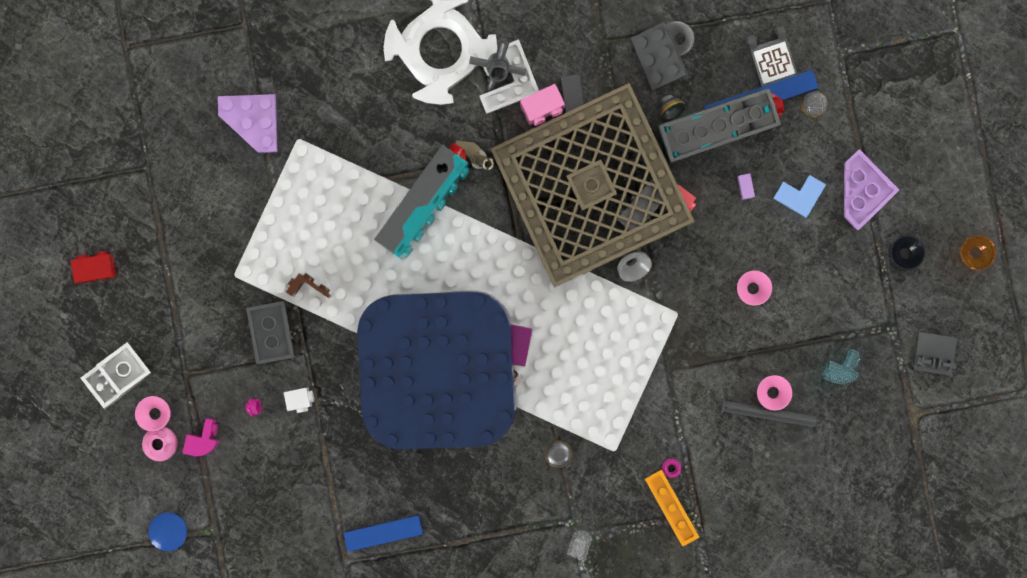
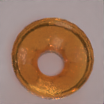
M974 235L964 241L961 246L960 256L967 267L974 270H983L994 262L996 248L988 237ZM974 247L978 248L981 252L978 259H974L970 255V251Z

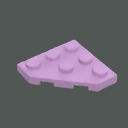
M275 94L218 96V116L258 153L278 152Z
M860 149L844 163V218L858 231L899 191Z

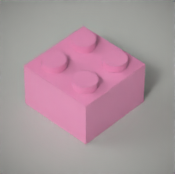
M553 84L520 100V107L529 125L534 124L537 127L545 123V119L550 116L553 119L562 115L565 103L556 85Z

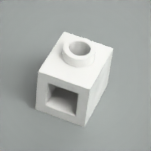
M309 387L284 392L287 411L305 412L308 411V407H311L312 402H314L313 391H309Z

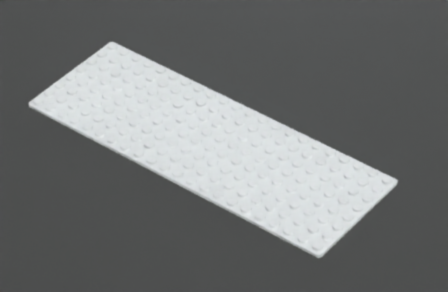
M301 139L296 141L234 275L236 278L357 333L358 323L365 309L375 300L385 296L452 291H482L491 294L505 306L512 325L533 329L525 367L513 364V370L517 371L519 376L520 374L524 376L516 387L517 407L611 451L617 450L677 319L678 314L676 311L591 272H587L554 288L536 247L447 206L441 211L437 210L434 214L436 218L430 227L426 225L423 230L425 234L418 243L415 241L411 246L413 248L411 254L407 258L403 257L401 260L376 242L374 238L410 189ZM299 273L302 275L307 273L315 279L313 283L318 286L323 284L330 289L329 294L332 297L330 299L306 282L295 297H292L286 293L288 289L286 285L291 278L295 279Z

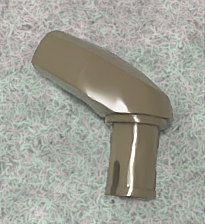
M455 141L457 145L465 150L466 158L474 168L492 169L494 165L493 160L487 158L485 152L473 142Z

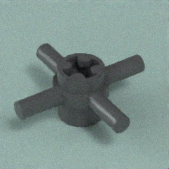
M506 40L502 41L499 52L492 54L488 60L470 57L469 64L486 67L490 77L487 86L488 91L494 90L497 81L500 82L506 79L508 72L526 75V68L509 65V61L505 56L509 46V42Z

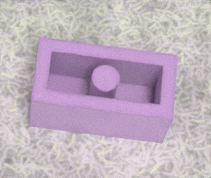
M751 175L738 176L742 200L754 198L755 194Z

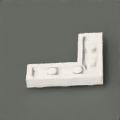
M519 40L509 43L505 56L509 61V65L526 68V75L511 73L514 79L513 83L480 95L479 97L486 114L517 103L539 91Z

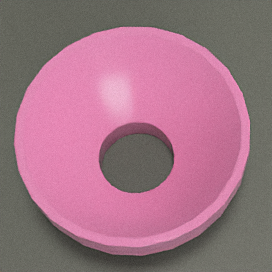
M749 271L738 280L737 293L739 298L746 304L761 305L771 296L772 283L763 272ZM750 283L758 285V292L756 294L748 292L747 287Z
M768 376L758 385L757 397L761 405L766 409L781 410L791 401L792 387L781 376ZM770 387L778 389L779 393L776 398L768 396L767 392Z
M156 396L142 399L135 410V418L138 425L147 431H158L164 428L171 417L170 407L167 402ZM154 408L159 409L161 413L160 417L156 420L150 416V411Z
M167 427L158 431H148L142 441L144 453L155 461L168 460L175 454L178 446L176 435ZM155 439L162 440V449L156 450L153 448L152 443Z

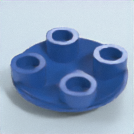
M174 513L159 514L150 523L149 538L152 544L162 551H173L179 548L187 536V527L184 519Z

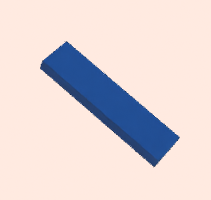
M419 515L344 532L347 551L349 552L422 535L423 531Z

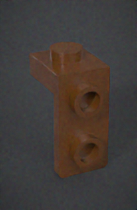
M299 273L295 279L291 278L286 285V288H288L286 293L292 297H295L305 282L330 299L332 297L329 294L330 289L323 284L318 286L313 283L315 279L307 273L304 275Z

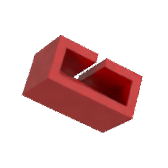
M107 251L96 252L95 256L88 257V254L78 255L75 260H71L74 283L80 284L96 281V279L104 280L116 277L113 255L107 254Z

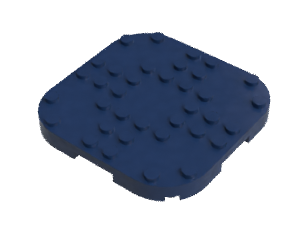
M482 291L394 294L375 300L365 309L360 317L357 328L361 405L364 424L376 441L393 449L479 447L496 442L510 429L517 410L512 355V322L505 306L494 296Z

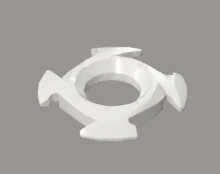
M429 0L433 2V5L414 19L405 28L402 35L395 21H390L384 40L385 61H391L394 56L399 55L414 77L423 85H426L425 88L413 93V98L430 104L454 103L453 96L448 94V90L467 77L477 66L469 64L470 57L488 60L492 54L497 53L496 34L488 35L487 39H481L468 20L458 11L454 10L469 0ZM435 28H446L453 31L459 37L462 44V51L458 61L445 69L430 67L420 56L419 48L422 38L427 32ZM483 67L486 75L489 76L486 67Z

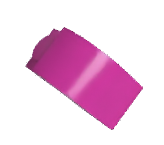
M205 419L202 436L186 434L182 454L203 456L215 450L220 441L213 439V435L216 436L218 424H215L216 419Z

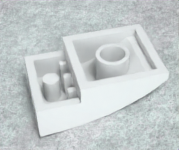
M127 342L82 376L81 380L105 410L134 388L151 372Z

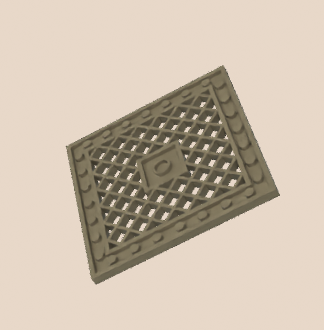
M630 83L491 148L554 288L695 222ZM621 110L623 115L616 113V111ZM612 115L622 119L619 128L609 125ZM608 116L606 123L597 121ZM625 120L631 132L622 129ZM591 124L589 131L580 129ZM595 124L604 127L601 136L592 133ZM608 128L617 131L614 141L605 138ZM574 132L571 140L563 137ZM578 132L587 135L584 144L575 142ZM620 133L630 136L627 145L617 142ZM590 136L600 139L596 149L587 146ZM633 137L639 149L630 147ZM556 140L554 148L546 146ZM560 140L570 143L567 152L557 150ZM603 141L612 144L609 153L600 150ZM573 145L582 147L579 157L570 154ZM616 145L625 148L622 158L612 155ZM539 148L536 156L528 154ZM543 148L552 151L549 161L540 158ZM586 149L595 152L592 162L583 159ZM628 150L638 153L635 162L625 159ZM555 153L565 156L562 165L553 163ZM598 153L608 157L605 166L602 160L595 162ZM641 154L647 167L638 164ZM519 157H521L520 163L517 161ZM525 157L535 159L532 169L523 166ZM568 157L578 160L574 170L565 167ZM611 158L621 161L617 171L608 168ZM538 161L547 164L544 173L535 171ZM581 162L589 164L588 166L578 170ZM624 163L633 166L630 175L621 172ZM551 166L560 168L557 178L548 175ZM637 167L646 170L643 180L633 177ZM521 169L530 172L527 181ZM563 170L571 172V174L567 175L569 182L560 180ZM607 171L616 174L613 183ZM649 172L655 184L646 181ZM533 174L543 177L540 186L530 183ZM619 175L628 178L625 188L616 185ZM546 178L555 181L552 191L543 188ZM632 180L641 183L638 193L629 190ZM559 183L568 186L565 195L556 193ZM644 185L654 187L651 197L641 194ZM530 187L538 189L535 198ZM571 188L573 189V192L577 200L568 197ZM615 188L624 191L621 201L612 198L618 195ZM657 189L663 201L654 199ZM541 191L551 194L548 203L538 200ZM627 193L637 196L634 205L624 202ZM554 195L563 198L560 208L551 205ZM640 197L650 200L646 210L637 207ZM567 200L576 203L573 213L564 210ZM606 201L603 209L595 206ZM610 201L619 204L616 214L607 211ZM653 202L662 205L659 215L650 212ZM538 204L546 206L543 215L538 207ZM579 205L582 211L588 209L586 217L576 214ZM622 205L632 208L629 218L619 215ZM665 207H666L667 210H668V213H666V214L663 215V212H664ZM549 208L559 211L555 221L546 218ZM592 209L602 212L598 222L589 219ZM635 210L645 213L642 223L632 220ZM562 213L571 215L568 225L559 222ZM605 214L614 216L611 226L602 223ZM648 215L657 217L645 223ZM575 217L584 220L581 230L571 227ZM618 218L627 221L624 231L614 228ZM545 221L554 224L551 233ZM587 222L597 225L594 235L584 232ZM630 223L639 225L638 227L628 231ZM557 225L567 228L564 238L554 235ZM600 226L610 229L607 239L597 236ZM570 230L579 233L576 243L567 240ZM613 231L621 233V235L610 240ZM583 235L592 237L589 247L580 245ZM553 238L562 241L559 250ZM595 239L604 242L596 247H593ZM565 243L575 246L572 255L562 253ZM578 247L587 250L576 255ZM561 255L570 259L563 261Z

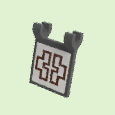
M784 26L774 28L776 40L757 45L755 35L745 38L761 87L798 75L787 42Z

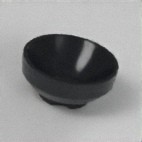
M911 235L901 236L890 247V259L896 267L902 270H913L924 261L925 247L917 237ZM902 248L910 250V257L908 259H903L900 256Z

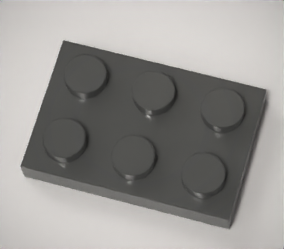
M666 22L660 23L631 38L652 91L688 75Z
M285 301L246 308L256 365L295 358Z

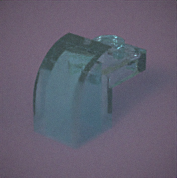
M849 349L843 365L828 361L821 379L840 385L853 382L860 374L853 370L860 362V352Z

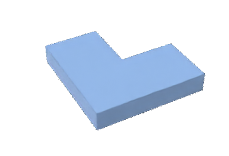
M811 175L807 177L800 191L782 182L773 199L807 218L826 184Z

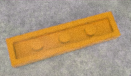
M659 470L646 477V483L682 547L699 538L663 471Z

